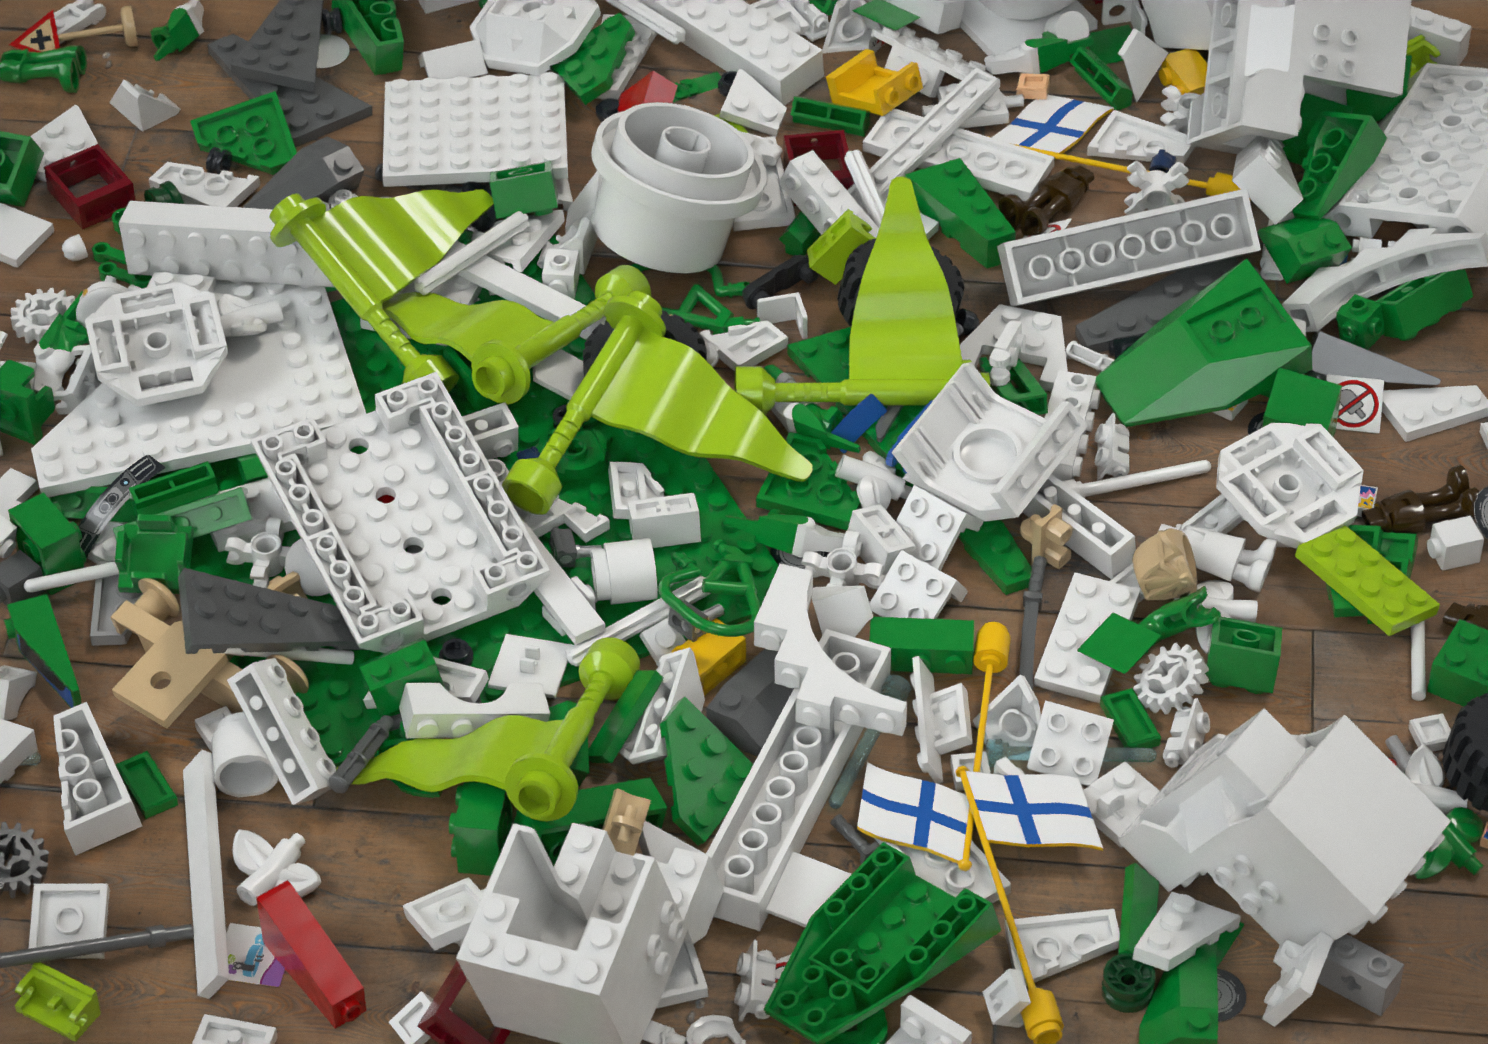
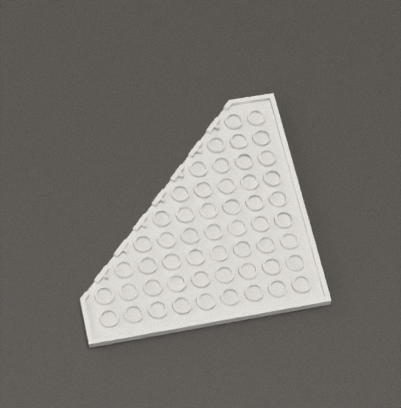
M215 280L216 289L214 295L218 311L220 298L224 293L246 300L252 305L277 299L282 310L283 320L268 324L266 331L255 335L225 338L228 354L203 394L137 407L105 384L99 385L31 449L41 493L44 492L47 497H53L85 490L91 486L109 485L127 468L146 455H150L165 466V469L158 473L160 474L192 467L206 461L211 463L253 454L255 451L251 445V439L311 417L314 418L321 431L365 415L366 411L325 287Z

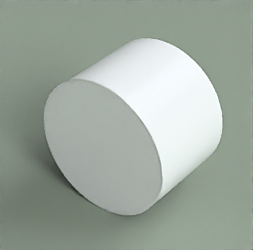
M1066 11L1052 15L1046 22L1045 32L1049 31L1057 35V38L1068 39V42L1088 37L1089 25L1081 13Z

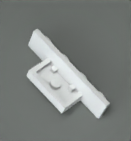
M917 656L912 658L914 673L910 674L911 684L916 694V699L912 701V705L918 718V726H915L916 738L920 744L917 760L922 772H928L935 783L939 784L943 782L941 755L973 744L968 691L962 683L935 692L933 675L921 658Z

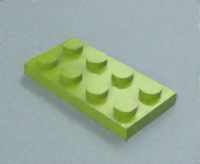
M1346 525L1297 547L1295 553L1297 559L1388 636L1407 629L1438 613L1440 604Z

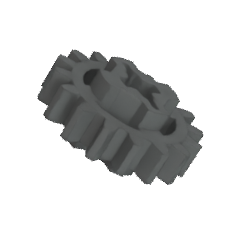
M2 822L0 829V896L3 891H8L11 899L15 898L16 890L21 889L27 895L30 893L31 884H41L42 875H46L48 867L46 862L48 861L49 851L43 849L44 839L38 838L34 840V829L31 828L24 833L21 831V823L18 822L14 829H8L7 823ZM12 854L11 860L8 861L7 866H4L6 860H8L9 855Z

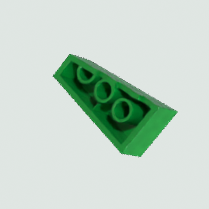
M644 778L578 790L576 802L569 813L553 821L532 819L517 809L514 824L530 827L536 831L554 867L572 823L603 829L615 789L651 800L645 821L659 829H662L668 807L651 778Z

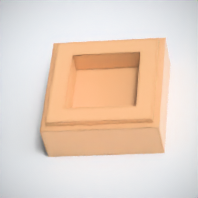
M1021 73L1017 86V95L1023 94L1024 99L1047 100L1050 75Z

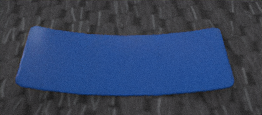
M870 394L851 410L831 433L854 443L875 421L887 412V409L873 394ZM839 449L842 453L847 452V450Z

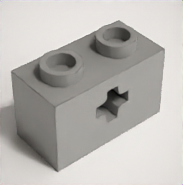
M1345 934L1332 942L1317 983L1382 1016L1399 993L1404 964Z

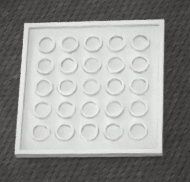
M546 72L536 76L519 73L500 77L494 75H485L478 78L457 76L452 79L425 78L413 81L396 79L391 82H385L383 187L456 184L470 181L476 183L490 182V172L546 161L552 162L555 179L568 178L564 80L558 74Z

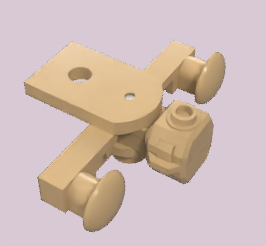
M150 578L139 580L138 585L143 595L134 604L126 600L110 618L117 633L120 635L126 629L138 635L145 654L112 689L114 696L166 729L199 693L204 694L223 707L227 706L233 713L243 712L227 679L242 670L229 662L234 654L213 653L212 649H199L197 654H186L183 621L174 622L171 626L163 622L168 615L176 617L179 614L177 599L162 583ZM277 654L267 657V659L276 658L278 664L284 668L287 681L294 694L297 692L307 693L309 689L308 679L295 662ZM160 680H171L170 684L163 689L154 688L155 684Z

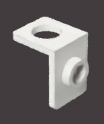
M1103 0L1101 19L1103 25L1131 22L1133 28L1145 35L1148 18L1145 9H1141L1138 0ZM1123 5L1125 7L1122 14L1118 16L1109 15V11L1113 6Z
M799 292L757 300V317L760 318V321L768 320L770 323L796 320L802 339H807L808 318Z

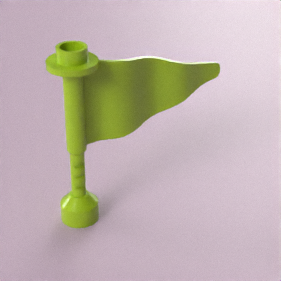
M896 177L891 180L880 228L861 280L854 308L849 343V379H845L840 383H775V379L762 366H735L734 391L756 406L764 415L775 406V402H840L843 405H858L870 394H873L882 405H927L936 398L963 363L972 362L970 359H962L948 285L928 242L910 179ZM980 373L990 386L989 373Z
M434 189L392 198L353 197L326 211V205L320 198L315 197L304 200L299 193L292 194L278 203L269 216L275 224L270 233V240L276 247H285L296 241L300 244L362 320L368 321L406 367L403 384L437 372L448 393L454 388L459 380V375L442 355H420L382 309V303L391 299L411 282L437 265L450 251L462 233L494 204L492 197L482 189L461 193Z
M620 265L599 278L595 286L596 300L571 316L565 315L555 322L540 318L525 306L514 301L498 300L477 305H466L431 292L426 295L416 291L397 294L383 302L382 309L415 341L423 344L442 343L461 352L472 362V381L477 391L484 397L497 403L505 402L506 404H512L523 398L529 390V369L577 339L583 330L605 316L604 308L610 298L619 295L627 296L632 291L643 292L651 296V288L646 277L637 268L630 265Z
M632 291L627 296H614L606 304L604 315L614 330L566 406L567 412L539 457L517 460L501 486L509 500L517 507L532 514H546L562 490V485L555 468L583 422L588 421L591 417L609 426L641 433L690 456L738 460L799 482H804L809 478L812 473V463L786 442L769 419L756 406L728 386L699 353L681 342L665 338L666 327L661 319L663 312L660 304L643 292Z
M612 637L599 639L590 646L580 663L579 677L586 689L577 705L568 711L564 720L545 722L525 716L507 715L495 718L460 738H429L404 741L370 759L367 766L351 785L366 784L387 778L398 780L423 791L436 792L461 782L476 781L505 789L509 800L515 808L532 819L540 821L560 819L569 813L578 796L577 780L570 766L594 725V716L604 699L614 700L621 697L627 685L633 679L635 672L640 670L639 657L636 651L623 640Z

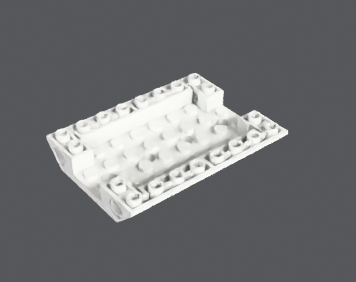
M1427 63L1410 78L1408 95L1378 123L1387 140L1374 164L1323 216V218L1337 222L1344 235L1373 238L1384 220L1408 222L1417 225L1426 224L1429 225V228H1437L1438 234L1486 232L1488 238V69Z
M437 372L375 394L376 411L320 431L316 421L311 417L251 439V445L355 641L359 648L387 653L394 650V648L401 647L417 639L424 638L427 642L519 606L550 575L547 564ZM355 446H363L368 449L362 454L350 451ZM383 495H390L395 498L390 503H382L377 500ZM410 545H418L422 550L419 553L411 554L406 552L405 548ZM438 596H446L451 601L445 605H439L434 603L433 599Z

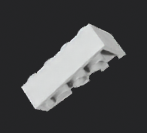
M1257 136L1237 154L1232 181L1241 190L1247 188L1249 198L1276 225L1303 200L1287 156L1282 150L1284 147L1282 141Z
M87 702L54 715L56 748L60 765L58 770L62 786L61 801L65 820H63L64 831L76 856L142 827V824Z

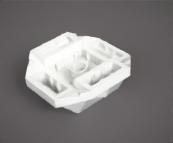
M488 0L471 24L470 30L473 39H479L487 68L540 76L550 70L551 65L559 63L577 52L600 17L601 12L595 0Z
M180 282L113 294L95 313H91L85 319L98 380L137 407L203 394L228 354L214 293L205 290L200 291Z
M1270 423L1220 451L1216 488L1241 514L1242 519L1247 521L1259 535L1278 540L1277 547H1293L1297 549L1298 545L1346 525L1348 527L1354 523L1358 511L1363 469L1321 424L1301 426L1291 423Z

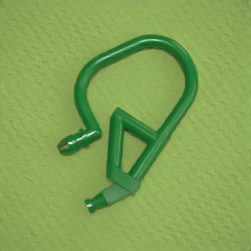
M637 263L631 265L641 272L651 270V268ZM717 265L706 270L712 277L714 292L718 297L729 296V298H733V296H742L744 288L750 284L744 281L734 284L729 282L727 285H724L722 272ZM698 284L692 286L678 310L661 306L662 310L667 311L668 315L673 316L676 314L682 317L685 323L689 322L694 327L713 331V335L728 333L729 326L750 325L754 322H760L759 317L754 319H744L743 316L734 317V314L728 308L723 306ZM699 301L715 314L717 318L713 319L691 312Z
M717 539L713 544V549L723 557L706 578L703 579L702 592L744 596L751 613V619L747 622L725 625L702 618L672 593V585L699 578L702 574L695 560L690 559L682 551H673L671 553L672 563L681 570L671 572L661 579L658 590L662 600L688 623L706 633L723 637H737L754 632V621L761 604L752 575L754 563L752 556H747L736 546L731 547L727 545L723 539ZM726 574L738 575L740 582L721 580Z

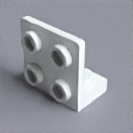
M916 485L913 486L896 520L897 524L916 545L915 551H912L911 555L941 571L960 532L964 533L966 528L978 532L984 522L980 518Z
M901 550L869 604L871 611L880 617L937 619L946 602L951 597L962 603L968 590L956 579Z
M1045 700L1027 765L1028 770L1042 774L1078 778L1081 785L1089 786L1098 779L1114 719Z
M909 995L901 1004L900 1028L885 1044H971L972 1032Z

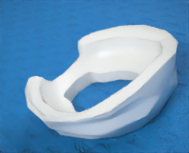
M723 1015L700 1017L691 1024L686 1032L688 1044H704L710 1038L725 1036L730 1038L734 1044H746V1040H743L736 1031L733 1019Z

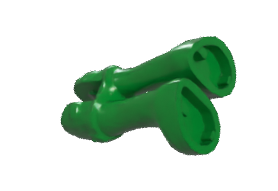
M71 45L43 52H29L28 49H13L3 52L0 62V80L11 83H25L32 79L51 77L59 80L65 92L77 93L79 89V75H84L87 69L86 51L82 46Z

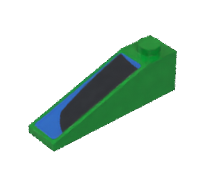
M45 594L7 604L9 618L4 619V625L8 639L15 638L19 652L70 708L82 704L80 690L48 595Z

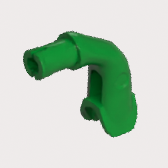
M1206 586L1201 587L1190 595L1163 605L1139 623V625L1161 635L1150 648L1173 635L1194 627L1213 624L1221 616L1219 610L1215 607L1208 609L1202 605V602L1208 596Z

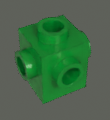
M1355 294L1336 313L1341 340L1368 350L1385 333L1382 305L1373 300Z

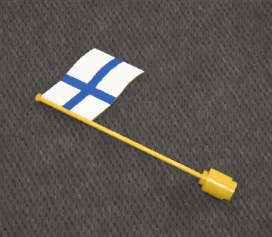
M1047 95V100L1035 99L1028 104L1010 125L991 137L1053 156L1055 159L1132 174L1127 170L1126 166L1063 154L1077 144L1100 119L1111 113L1114 107ZM1217 172L1214 178L1209 177L1208 182L1189 179V182L1186 184L1205 188L1206 195L1209 196L1241 190L1232 181L1233 175Z
M998 622L985 623L976 635L973 662L979 670L986 673L973 772H980L992 674L1003 671L1008 665L1011 637L1006 626ZM867 762L857 830L884 842L927 851L957 863L958 868L962 871L970 870L972 863L969 861L974 818L967 796L937 783L888 772Z
M959 766L955 773L957 777L961 778L1029 989L1028 994L1031 1003L1020 1012L1028 1038L1033 1040L1034 1044H1055L1063 1037L1062 1030L1064 1028L1058 1005L1051 991L1036 988L989 843L1019 847L1077 846L1103 851L1101 840L1078 778L1054 774L997 775L972 772L966 766Z

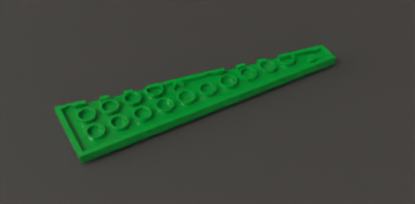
M851 327L788 344L787 355L808 378L812 377L817 383H840L845 379H849ZM835 402L842 415H847L857 406L843 405L840 402ZM905 405L882 442H878L876 436V425L880 418L861 436L868 441V444L878 455L886 460L888 451L897 442V437L926 405ZM897 463L895 465V474L903 478L906 473L903 472L902 465ZM905 480V485L913 488L914 484ZM1001 519L984 521L978 532L968 528L965 529L964 533L960 532L958 538L964 544V550L972 559L978 562L982 570L1005 595L1028 588L1032 567Z

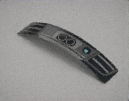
M150 455L142 457L118 476L99 496L80 522L78 527L81 531L82 539L79 540L86 559L109 521L130 498L129 488L147 482L165 469V466Z

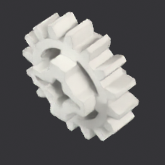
M50 288L47 293L37 289V294L33 296L26 293L25 301L17 299L15 301L16 307L11 308L12 317H10L12 328L16 330L17 337H25L26 343L37 340L38 344L60 313L63 316L74 302L75 297L73 295L67 297L65 290L56 294L54 293V288Z
M1174 643L1169 651L1162 646L1160 647L1159 655L1155 656L1150 653L1148 655L1150 662L1139 665L1143 672L1134 675V679L1138 684L1133 688L1145 708L1149 707L1155 714L1161 709L1166 715L1169 714L1172 707H1175L1178 712L1181 711L1184 702L1193 704L1192 696L1204 692L1200 684L1208 682L1209 679L1205 673L1209 671V668L1197 649L1192 650L1188 644L1181 649L1177 643Z

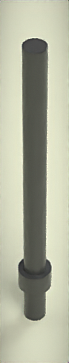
M191 924L164 928L163 925L146 927V931L4 952L0 953V968L148 946L149 949L165 947L167 942L193 939L194 932Z

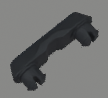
M795 255L748 284L744 288L742 296L747 308L750 310L757 309L758 299L773 297L775 293L782 289H788L801 280H804L806 284L812 283L818 279L820 274L810 268L808 256Z

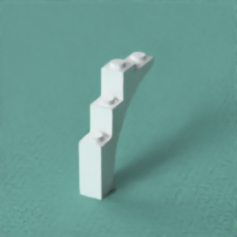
M1437 228L1409 229L1392 247L1364 248L1344 267H1319L1282 306L1291 318L1306 321V332L1319 331L1337 316L1336 313L1339 308L1346 304L1355 294L1369 298L1389 288L1418 278L1465 268L1488 267L1486 232L1438 234Z
M779 564L754 621V646L778 651L775 658V684L799 689L796 696V722L830 730L833 721L837 720L850 725L862 726L883 733L902 736L906 728L907 702L880 694L858 683L835 665L818 643L812 632L808 617V610L813 596V571Z

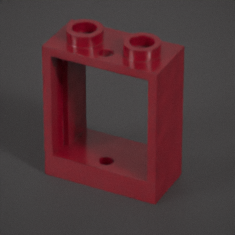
M844 130L784 135V163L786 168L791 160L813 150L821 160H838L840 170L831 172L846 190L855 184L844 160L846 153L849 151Z
M98 144L44 166L48 191L82 230L111 218L116 210L126 208L129 201H136L133 182ZM97 174L108 184L78 198L67 188Z
M457 961L417 1027L439 1044H504L511 1030L496 1026L487 1040L449 1010L467 980Z

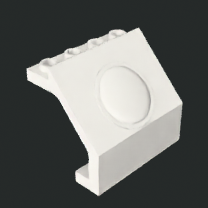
M972 362L963 363L892 451V454L907 472L902 479L919 486L983 521L1019 517L1088 425L1070 401L1061 402L1051 416L1045 419L1000 397L991 389Z

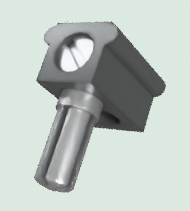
M558 527L551 529L549 540L551 555L561 568L575 567L576 559L591 557V550L602 549L601 545H575L571 529H559Z
M682 601L699 616L709 621L724 614V608L720 604L700 611L687 601ZM669 607V626L692 642L706 634V632L692 626Z

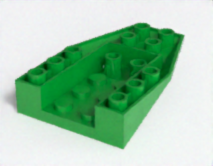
M1245 259L1162 318L1096 376L1095 386L1098 390H1101V395L1121 424L1126 427L1227 410L1272 389L1279 367L1300 374L1312 370V345L1249 260Z
M882 842L810 917L764 1007V1011L770 1017L814 1044H825L924 984L1001 932L993 903L966 888L956 897L917 876L909 856Z

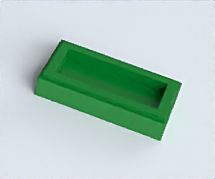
M1133 688L1100 697V706L1107 718L1114 719L1112 727L1128 755L1161 745V736Z
M148 751L115 764L125 787L145 819L178 806L175 793Z

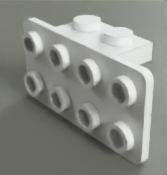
M884 26L883 29H873L871 34L892 45L885 65L886 69L899 71L910 62L918 63L923 88L918 92L928 97H936L937 87H940L945 72L960 80H963L975 68L992 75L985 71V65L975 61L967 62L962 59L963 55L951 49H946L945 51L939 48V43L935 40L925 37L922 39L915 36L916 32L904 26L895 31Z

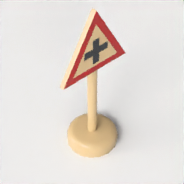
M130 5L123 7L120 11L122 24L63 34L57 33L54 11L51 10L8 46L18 50L28 49L29 52H43L59 49L60 41L123 31L125 42L129 47L138 46V40Z

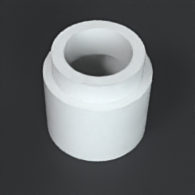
M650 538L604 543L603 549L591 550L592 577L597 601L610 600L612 605L657 599L656 567Z
M238 712L222 719L212 737L213 769L216 786L225 794L234 797H247L266 793L275 786L278 776L244 712Z

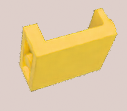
M869 49L863 50L826 76L832 103L870 110V113L880 116L886 115L923 88L918 63L910 62L899 71L878 67L875 52Z

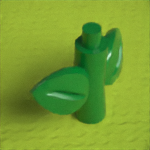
M1456 807L1447 813L1446 816L1451 822L1442 832L1445 838L1433 851H1427L1423 855L1426 862L1414 874L1416 879H1426L1441 873L1449 866L1451 861L1459 870L1465 867L1474 876L1484 867L1475 857L1476 849L1470 844L1477 842L1484 832L1483 822L1476 813L1465 807Z

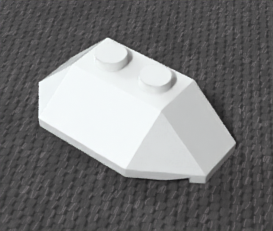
M690 647L663 655L656 664L658 666L656 671L664 677L663 681L619 751L632 764L663 760L668 756L666 740L661 738L660 723L678 700L686 697L702 712L705 698L694 652Z

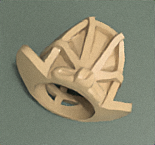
M1168 528L1164 531L1160 530L1156 535L1141 543L1135 550L1132 558L1133 568L1139 587L1146 600L1180 598L1182 594L1187 593L1188 595L1196 592V562L1189 539L1183 531Z

